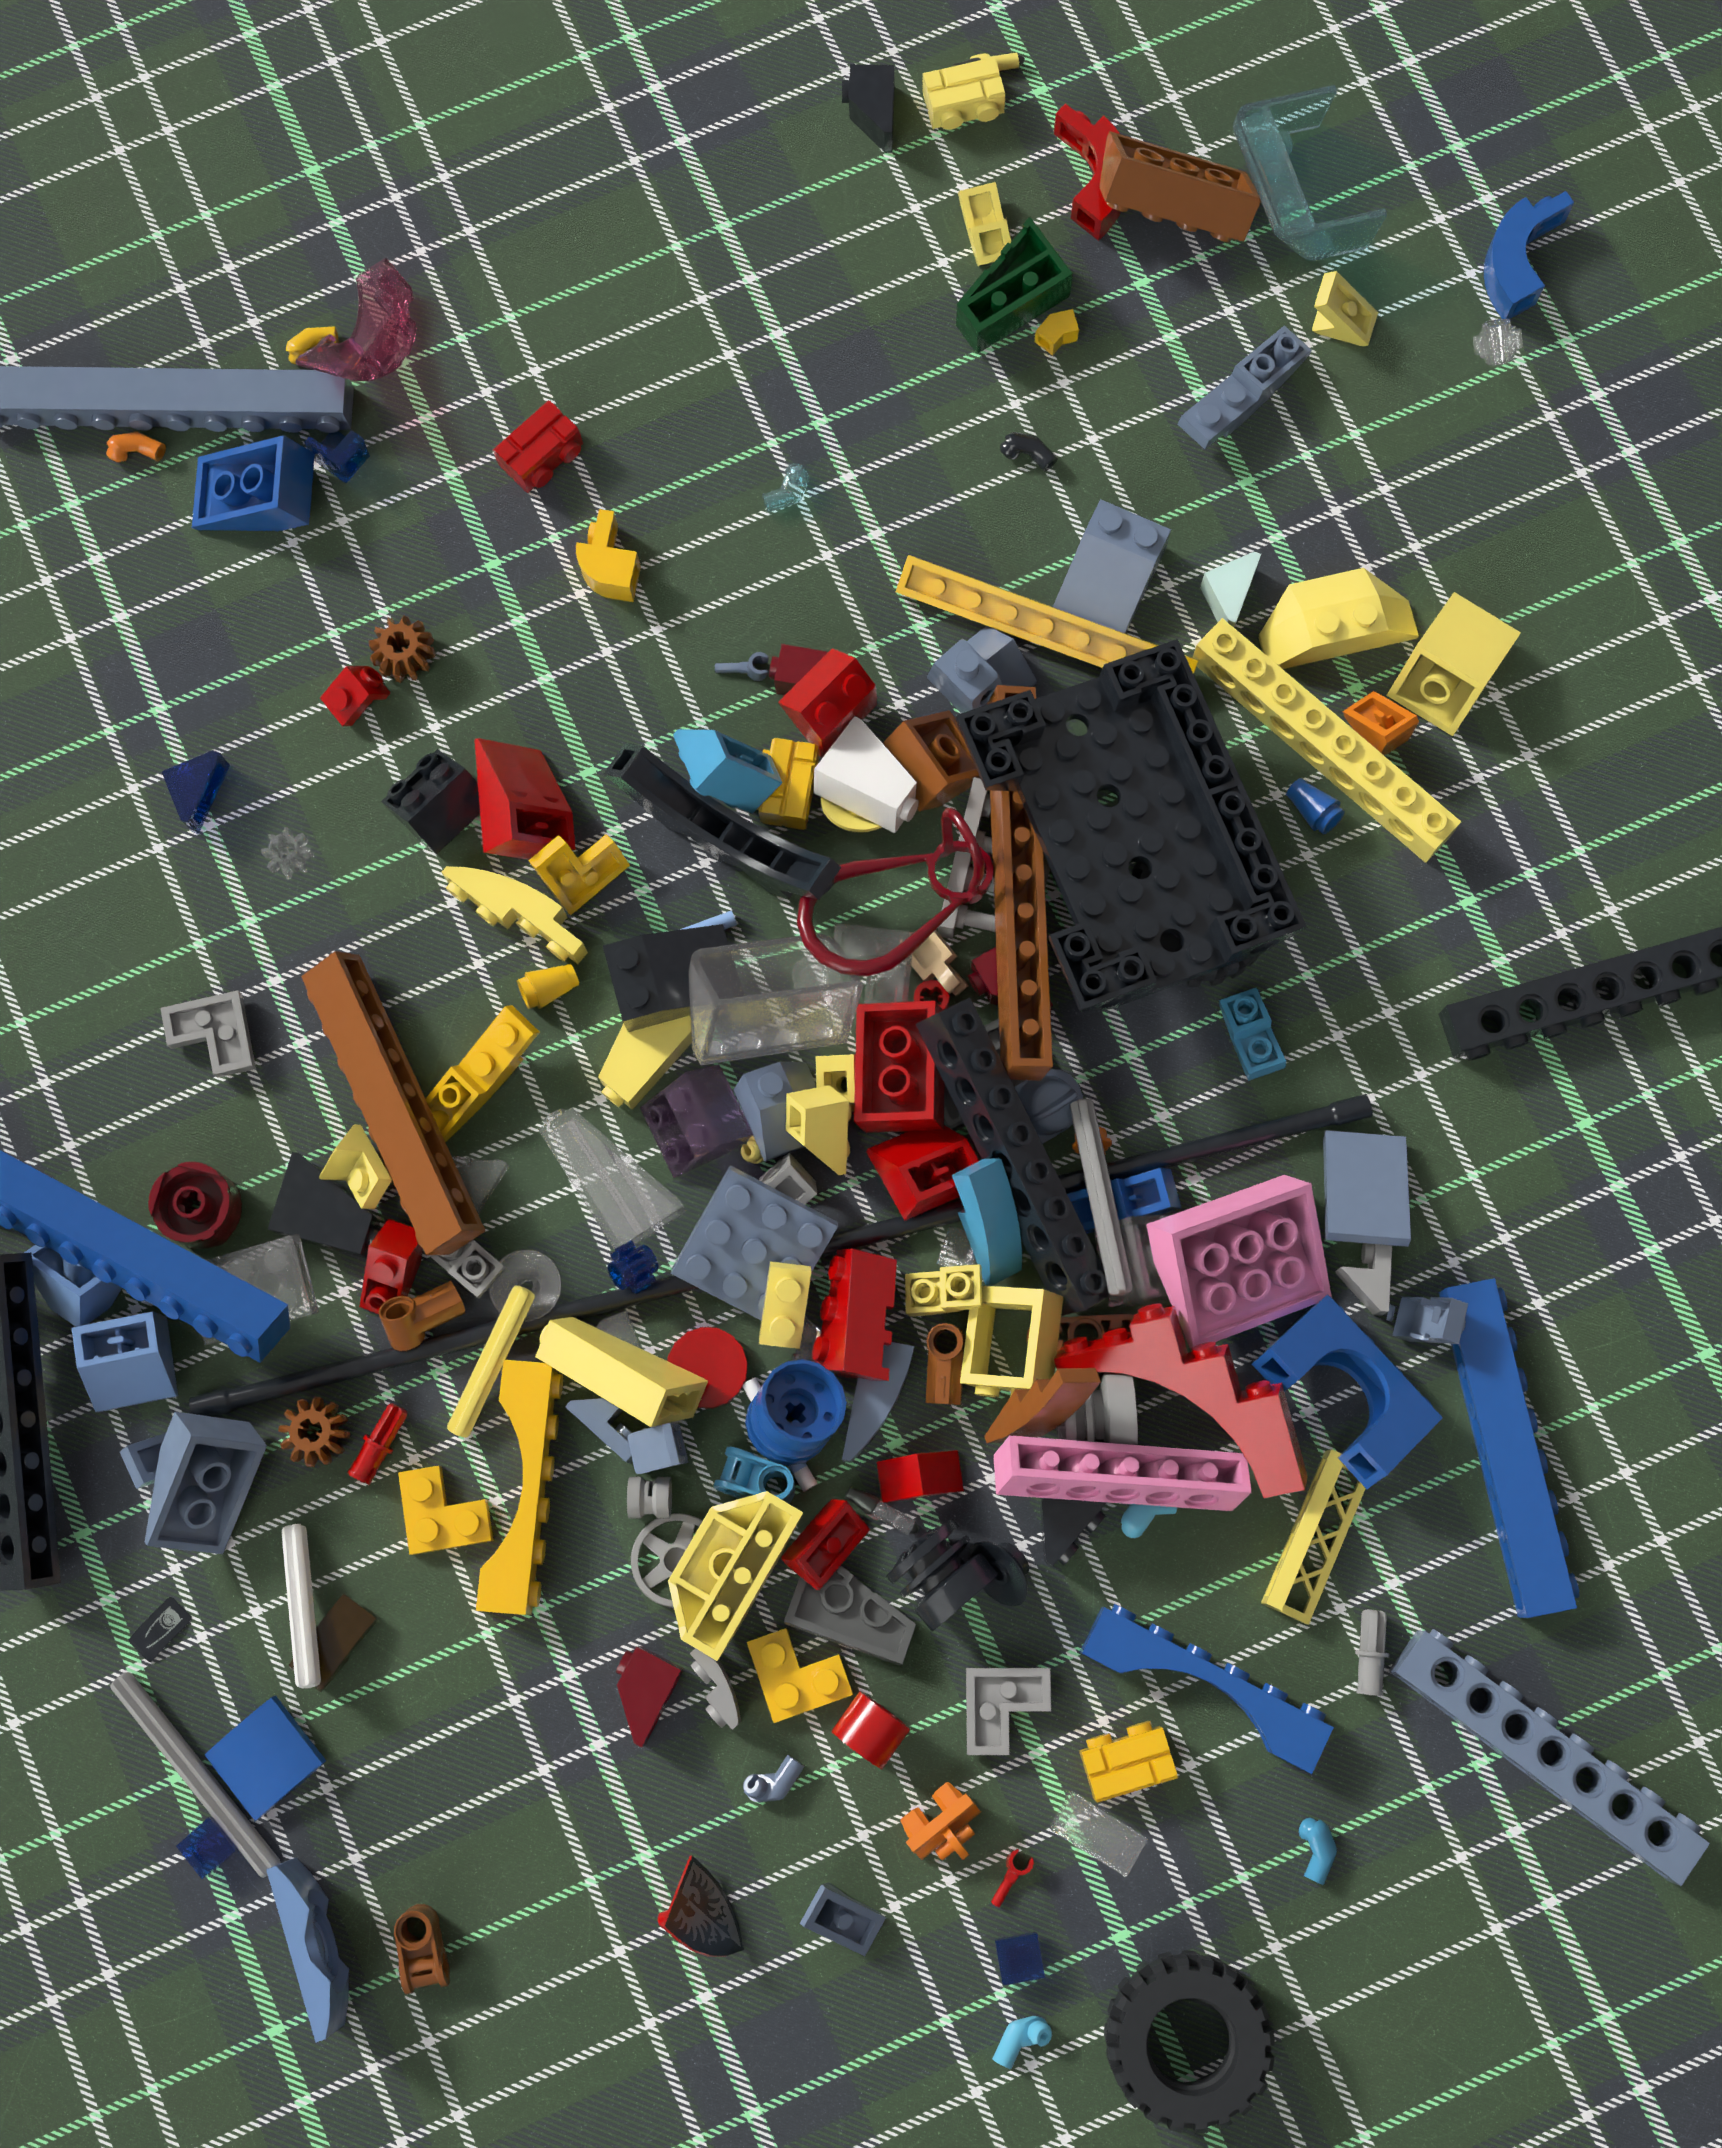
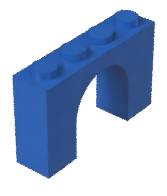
M1328 1294L1252 1363L1255 1369L1267 1381H1270V1385L1282 1382L1284 1392L1312 1367L1318 1365L1334 1366L1345 1371L1356 1380L1368 1401L1369 1420L1364 1432L1338 1459L1366 1489L1387 1476L1443 1418L1433 1408L1429 1400L1420 1394L1406 1379L1401 1370L1393 1365L1374 1344L1373 1340L1365 1335L1346 1314L1345 1310Z

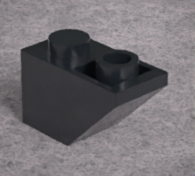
M1043 1498L1040 1501L1044 1561L1050 1567L1054 1566L1057 1561L1063 1566L1068 1562L1079 1548L1074 1542L1084 1529L1091 1534L1106 1517V1514L1101 1509L1107 1502Z

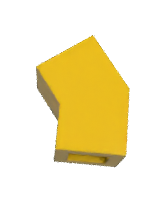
M1070 309L1050 314L1035 331L1034 342L1053 356L1063 344L1078 341L1079 328L1074 310Z

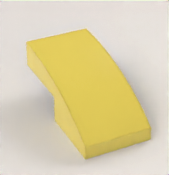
M996 182L958 192L966 229L978 266L995 262L1001 255V250L1005 245L1011 243L1007 220L1003 218Z

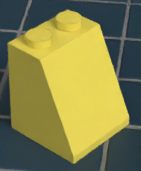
M1454 592L1416 645L1386 696L1453 736L1521 632Z

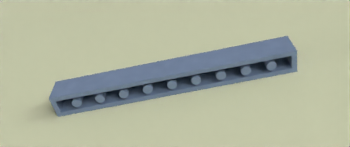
M0 366V428L3 425H18L26 429H37L40 426H57L61 429L72 430L76 429L77 426H93L101 430H112L114 427H131L136 430L146 431L152 427H168L175 431H186L189 428H206L216 432L225 431L227 428H243L250 432H261L264 429H281L292 433L299 432L302 429H318L325 433H335L339 430H351L354 387L346 370Z

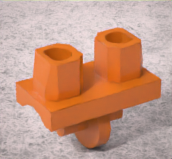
M946 1782L932 1795L943 1811L930 1822L922 1810L917 1807L900 1820L909 1837L906 1841L907 1845L921 1860L933 1851L936 1852L942 1861L954 1851L962 1860L970 1855L963 1844L974 1836L975 1832L967 1823L980 1814L981 1811L966 1793L963 1795L951 1783Z

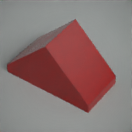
M958 1450L918 1453L877 1461L882 1503L964 1491Z

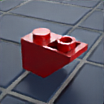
M388 1219L368 1248L360 1308L379 1314L380 1307L387 1300L397 1296L408 1297L421 1264L423 1249L416 1240L414 1227Z

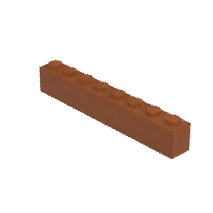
M334 951L301 976L307 988L308 999L316 1008L322 1022L323 1032L330 1040L338 1057V1066L346 1075L353 1091V1099L361 1109L368 1124L369 1135L381 1153L384 1166L400 1196V1204L408 1214L415 1229L418 1244L424 1249L426 1255H451L486 1230L360 955Z

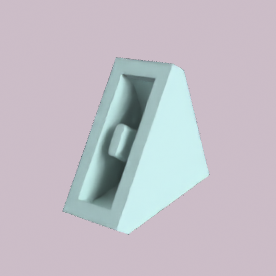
M1249 553L1204 573L1200 589L1217 622L1223 618L1231 626L1235 627L1261 556L1260 553Z

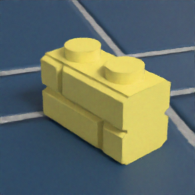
M995 57L923 73V96L932 129L942 127L946 130L958 128L966 121L978 119L982 122H988L995 119L999 114L1004 113L1005 91Z

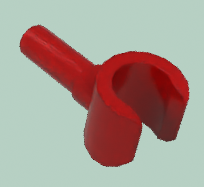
M1019 1849L1010 1852L1007 1856L1006 1867L1008 1870L991 1900V1903L999 1908L1018 1877L1029 1873L1033 1868V1857L1028 1860L1024 1870L1020 1871L1014 1867L1013 1858Z

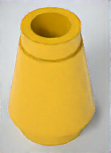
M571 963L565 966L525 972V977L517 980L520 993L528 1009L536 1006L541 1009L572 990V988L579 986L578 977Z

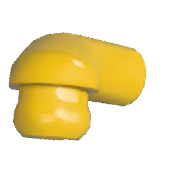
M335 326L306 328L287 342L286 351H289V361L292 364H304L309 360L308 349L338 346L337 328Z

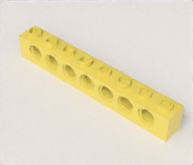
M1222 618L1196 645L1193 658L1199 660L1197 667L1425 863L1452 836L1461 823L1457 817Z

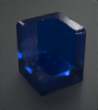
M352 430L347 436H344L339 431L329 433L321 443H318L310 436L304 442L306 448L315 454L314 461L344 483H347L370 457L364 439Z

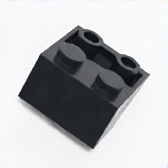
M438 749L434 753H429L422 757L417 763L416 769L405 780L402 779L393 784L388 790L387 796L381 801L422 844L436 855L480 814L477 781L463 766Z

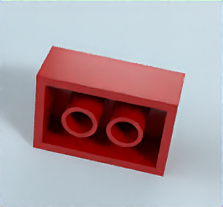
M936 1001L857 1004L854 1122L865 1133L944 1130V1081L916 1026L917 1023L943 1011Z

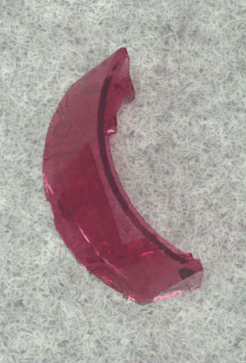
M387 258L361 272L356 277L359 305L357 321L351 337L338 344L334 343L336 338L331 334L325 336L317 346L301 354L296 359L295 363L297 365L353 381L381 379L402 365L405 357L411 352L416 334V322L411 319L409 303L414 300L411 286Z

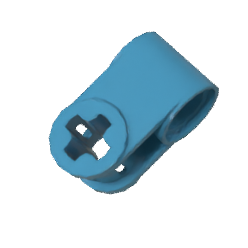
M726 1448L725 1455L727 1460L720 1479L715 1480L713 1484L715 1489L733 1497L745 1498L766 1492L765 1485L767 1481L774 1477H781L788 1483L787 1488L783 1493L774 1496L788 1504L792 1501L795 1495V1484L792 1473L787 1467L762 1459L739 1448Z

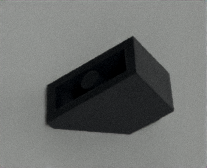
M850 64V79L842 80V103H849V118L882 151L892 153L895 65Z

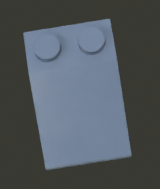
M1100 499L1083 534L1053 607L1126 634L1165 553L1171 529Z
M174 1412L160 1447L144 1541L147 1546L215 1554L224 1553L267 1447L250 1422Z

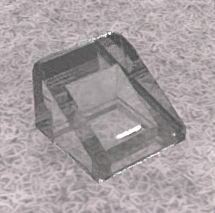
M949 1226L936 1263L937 1265L942 1267L977 1265L965 1230Z

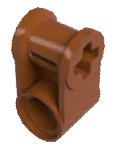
M426 1904L411 1906L397 1919L394 1926V1937L399 1958V1976L405 1995L412 1994L415 1988L439 1983L441 1987L450 1984L449 1962L443 1946L437 1912ZM410 1917L422 1919L426 1925L425 1936L416 1937L409 1932L407 1921Z

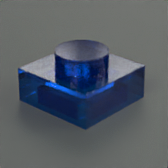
M212 1816L208 1817L176 1846L201 1879L207 1878L238 1850Z
M1037 1932L995 1939L1003 1986L1045 1978Z

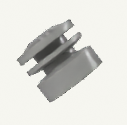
M1102 1372L1100 1390H1094L1086 1402L1063 1424L1056 1427L1057 1438L1062 1440L1089 1442L1103 1440L1104 1443L1138 1445L1137 1408L1133 1376L1123 1373Z

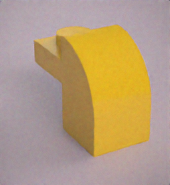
M599 509L597 521L591 522L589 526L588 544L576 542V556L582 576L587 585L597 594L610 599L634 602L641 569L638 554L636 551L614 548L618 531L614 511Z

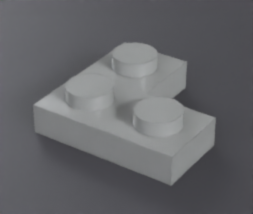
M238 990L160 1008L167 1046L174 1049L207 1041L212 1072L215 1077L219 1078L256 1069L243 996Z
M966 1668L967 1755H1009V1711H1051L1050 1668Z

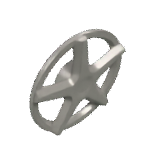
M673 1513L670 1519L656 1518L650 1522L636 1538L631 1553L632 1574L640 1590L650 1600L660 1605L674 1608L672 1600L662 1598L650 1589L672 1575L692 1540L695 1525L700 1527L703 1520L688 1514ZM683 1521L676 1540L672 1544H668L650 1533L654 1528L663 1523ZM642 1543L660 1558V1563L643 1579L638 1567V1555Z

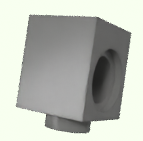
M790 1152L759 1178V1181L803 1204H806L817 1195L816 1181Z

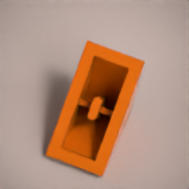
M1375 691L1342 711L1351 727L1384 756L1408 741L1419 723L1417 715Z

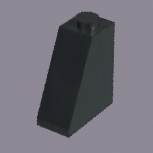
M292 1152L268 1230L280 1236L367 1259L369 1245L381 1230V1227H379L381 1221L367 1209H361L358 1202L333 1180H321L319 1176L322 1171L301 1154Z

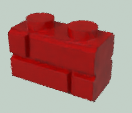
M548 400L497 445L493 452L499 466L526 493H529L535 486L537 488L545 486L552 478L553 470L562 462L570 463L580 453L583 441L577 426Z

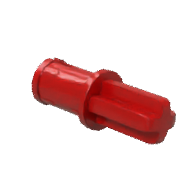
M393 1403L386 1407L371 1435H364L363 1439L365 1442L347 1471L350 1476L368 1485L372 1483L386 1455L393 1452V1448L390 1445L407 1417L405 1409Z

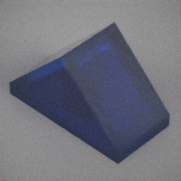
M214 750L161 771L180 820L191 832L199 834L230 767V764L221 753Z

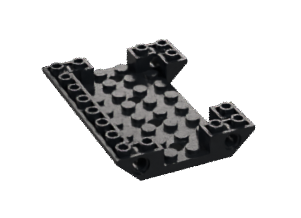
M1178 639L1106 663L1099 677L1034 699L1031 690L956 715L955 720L985 790L1018 792L1075 926L1050 934L1048 938L1080 1012L1116 1008L1257 956L1306 929V923ZM1074 719L1080 720L1086 725L1087 733L1082 736L1073 735L1068 731L1066 723ZM1102 790L1112 791L1118 798V804L1113 807L1102 805L1098 801L1097 793ZM1135 861L1144 863L1149 869V877L1145 879L1133 877L1129 872V864ZM1164 934L1177 936L1181 942V950L1177 952L1165 950L1160 942L1161 936Z

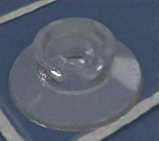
M518 1250L506 1255L499 1261L506 1268L489 1287L490 1299L499 1313H501L514 1286H521L526 1281H532L533 1288L531 1291L535 1294V1299L524 1322L534 1321L543 1317L555 1306L561 1291V1277L556 1265L549 1257L534 1250Z

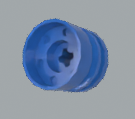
M801 1359L781 1364L772 1370L748 1406L745 1424L749 1440L761 1455L772 1462L787 1466L806 1463L820 1453L844 1420L847 1402L843 1386L831 1371L819 1363ZM790 1416L795 1419L791 1423L786 1420Z

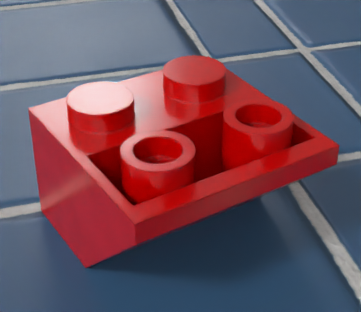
M945 1125L944 1130L908 1131L868 1148L866 1151L904 1221L960 1197L952 1175L979 1161L967 1138Z

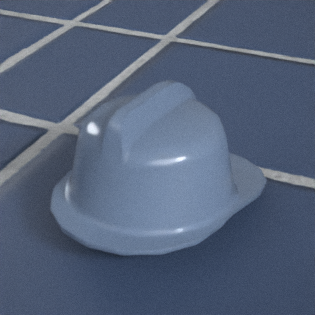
M1050 1069L1041 1081L1025 1080L1015 1086V1090L1042 1144L1062 1133L1073 1124L1070 1104L1083 1099L1079 1084L1070 1074L1062 1070Z

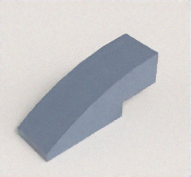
M891 1342L889 1346L884 1345L882 1367L890 1369L889 1381H873L858 1378L842 1457L843 1462L852 1463L885 1424L898 1401L908 1376L914 1346Z

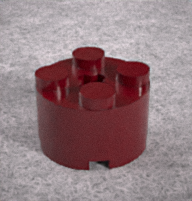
M184 1162L178 1164L177 1167L172 1168L167 1173L164 1172L156 1179L149 1194L148 1208L156 1226L163 1235L184 1246L205 1249L222 1245L228 1240L240 1221L242 1201L240 1190L228 1177L206 1164ZM201 1201L199 1209H194L193 1211L190 1209L192 1203H199Z

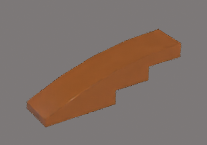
M1096 1368L1057 1369L1051 1379H1036L1030 1389H1015L984 1436L986 1443H1004L1009 1435L1038 1438L1063 1424L1086 1402L1101 1383Z

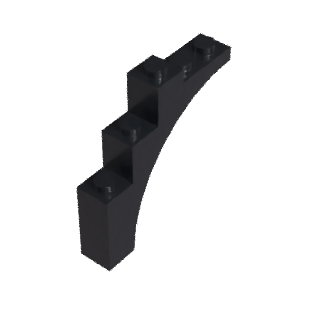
M625 742L604 772L608 779L668 830L689 835L719 862L738 866L770 894L788 899L793 894L820 900L822 895L832 888L834 878L841 869V866L832 858L813 853L783 840L736 814L709 795L703 796L699 794L689 781L671 769L643 745Z

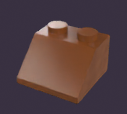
M950 710L905 720L883 742V745L917 782L915 799L919 802L917 807L919 812L944 805L972 787L974 777L980 778L955 717Z

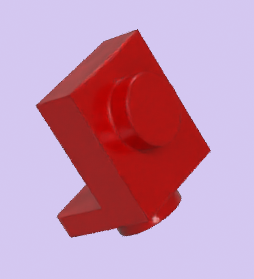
M346 666L320 699L343 727L352 726L373 700L386 699L391 693L383 684V678L380 673L369 666Z

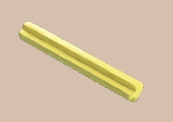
M514 1286L452 1414L447 1429L459 1437L467 1438L471 1434L501 1371L503 1360H506L535 1299V1294L529 1289L521 1286Z

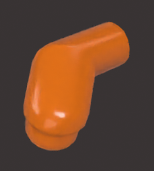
M136 431L113 435L107 441L109 447L106 454L109 459L115 462L126 461L128 452H138L155 461H160L165 454L166 446Z

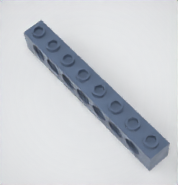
M1432 1629L1430 1633L1421 1630L1415 1632L1389 1669L1390 1673L1667 1881L1679 1886L1683 1885L1710 1844L1698 1835L1701 1831L1700 1826L1681 1813H1678L1675 1818L1662 1808L1666 1802L1650 1789L1644 1786L1640 1791L1627 1782L1630 1775L1624 1769L1610 1760L1603 1764L1592 1756L1591 1753L1594 1751V1748L1585 1740L1573 1733L1570 1738L1556 1729L1559 1722L1553 1716L1539 1707L1533 1712L1520 1701L1524 1696L1514 1687L1504 1681L1498 1686L1485 1676L1489 1670L1482 1663L1469 1655L1462 1659L1450 1650L1454 1643L1435 1629ZM1445 1661L1451 1666L1453 1677L1447 1685L1441 1686L1435 1679V1669L1439 1663ZM1482 1688L1487 1694L1488 1702L1482 1711L1476 1712L1470 1705V1695L1475 1689ZM1513 1714L1520 1717L1523 1725L1521 1733L1515 1738L1509 1737L1505 1730V1722ZM1551 1740L1555 1743L1558 1754L1552 1763L1545 1764L1541 1758L1540 1751L1543 1744ZM1587 1767L1592 1773L1593 1781L1588 1789L1581 1791L1577 1786L1576 1776L1579 1770ZM1623 1794L1627 1798L1628 1809L1623 1816L1616 1817L1612 1811V1802L1617 1795ZM1659 1821L1663 1826L1664 1834L1659 1842L1652 1844L1648 1838V1828L1653 1822Z

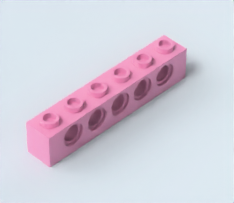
M1009 1435L994 1454L996 1495L1233 1511L1252 1493L1248 1461L1243 1453Z

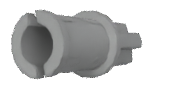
M1367 1609L1361 1613L1360 1648L1355 1650V1654L1359 1655L1358 1689H1356L1358 1694L1383 1696L1385 1657L1389 1658V1653H1385L1387 1614L1383 1611Z

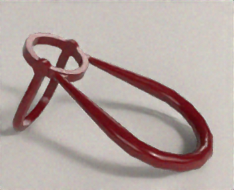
M946 808L943 811L941 819L943 843L937 847L934 853L860 860L840 865L841 869L834 878V884L853 877L926 862L931 888L940 897L951 903L884 956L869 960L846 959L830 951L817 937L813 925L814 906L818 900L805 896L801 897L797 915V926L803 945L820 964L845 975L867 977L890 971L910 957L962 903L969 902L973 904L983 897L992 883L993 864L990 856L979 847L971 829L957 810ZM952 821L965 841L953 842ZM952 852H968L972 856L974 871L967 892H953L943 887L937 880L935 874L937 863L942 857H946ZM984 867H985L986 877H985L984 881L982 882V884L980 885V883H981V881H982V878H983V875H984Z

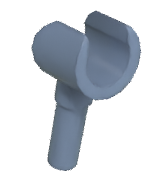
M756 652L751 655L748 662L715 663V673H747L752 680L762 681L768 675V670H757L753 667V664L768 663L769 657L765 653Z

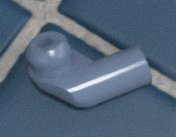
M787 1755L776 1773L749 1775L743 1783L744 1793L750 1800L758 1803L781 1800L787 1795L805 1766Z

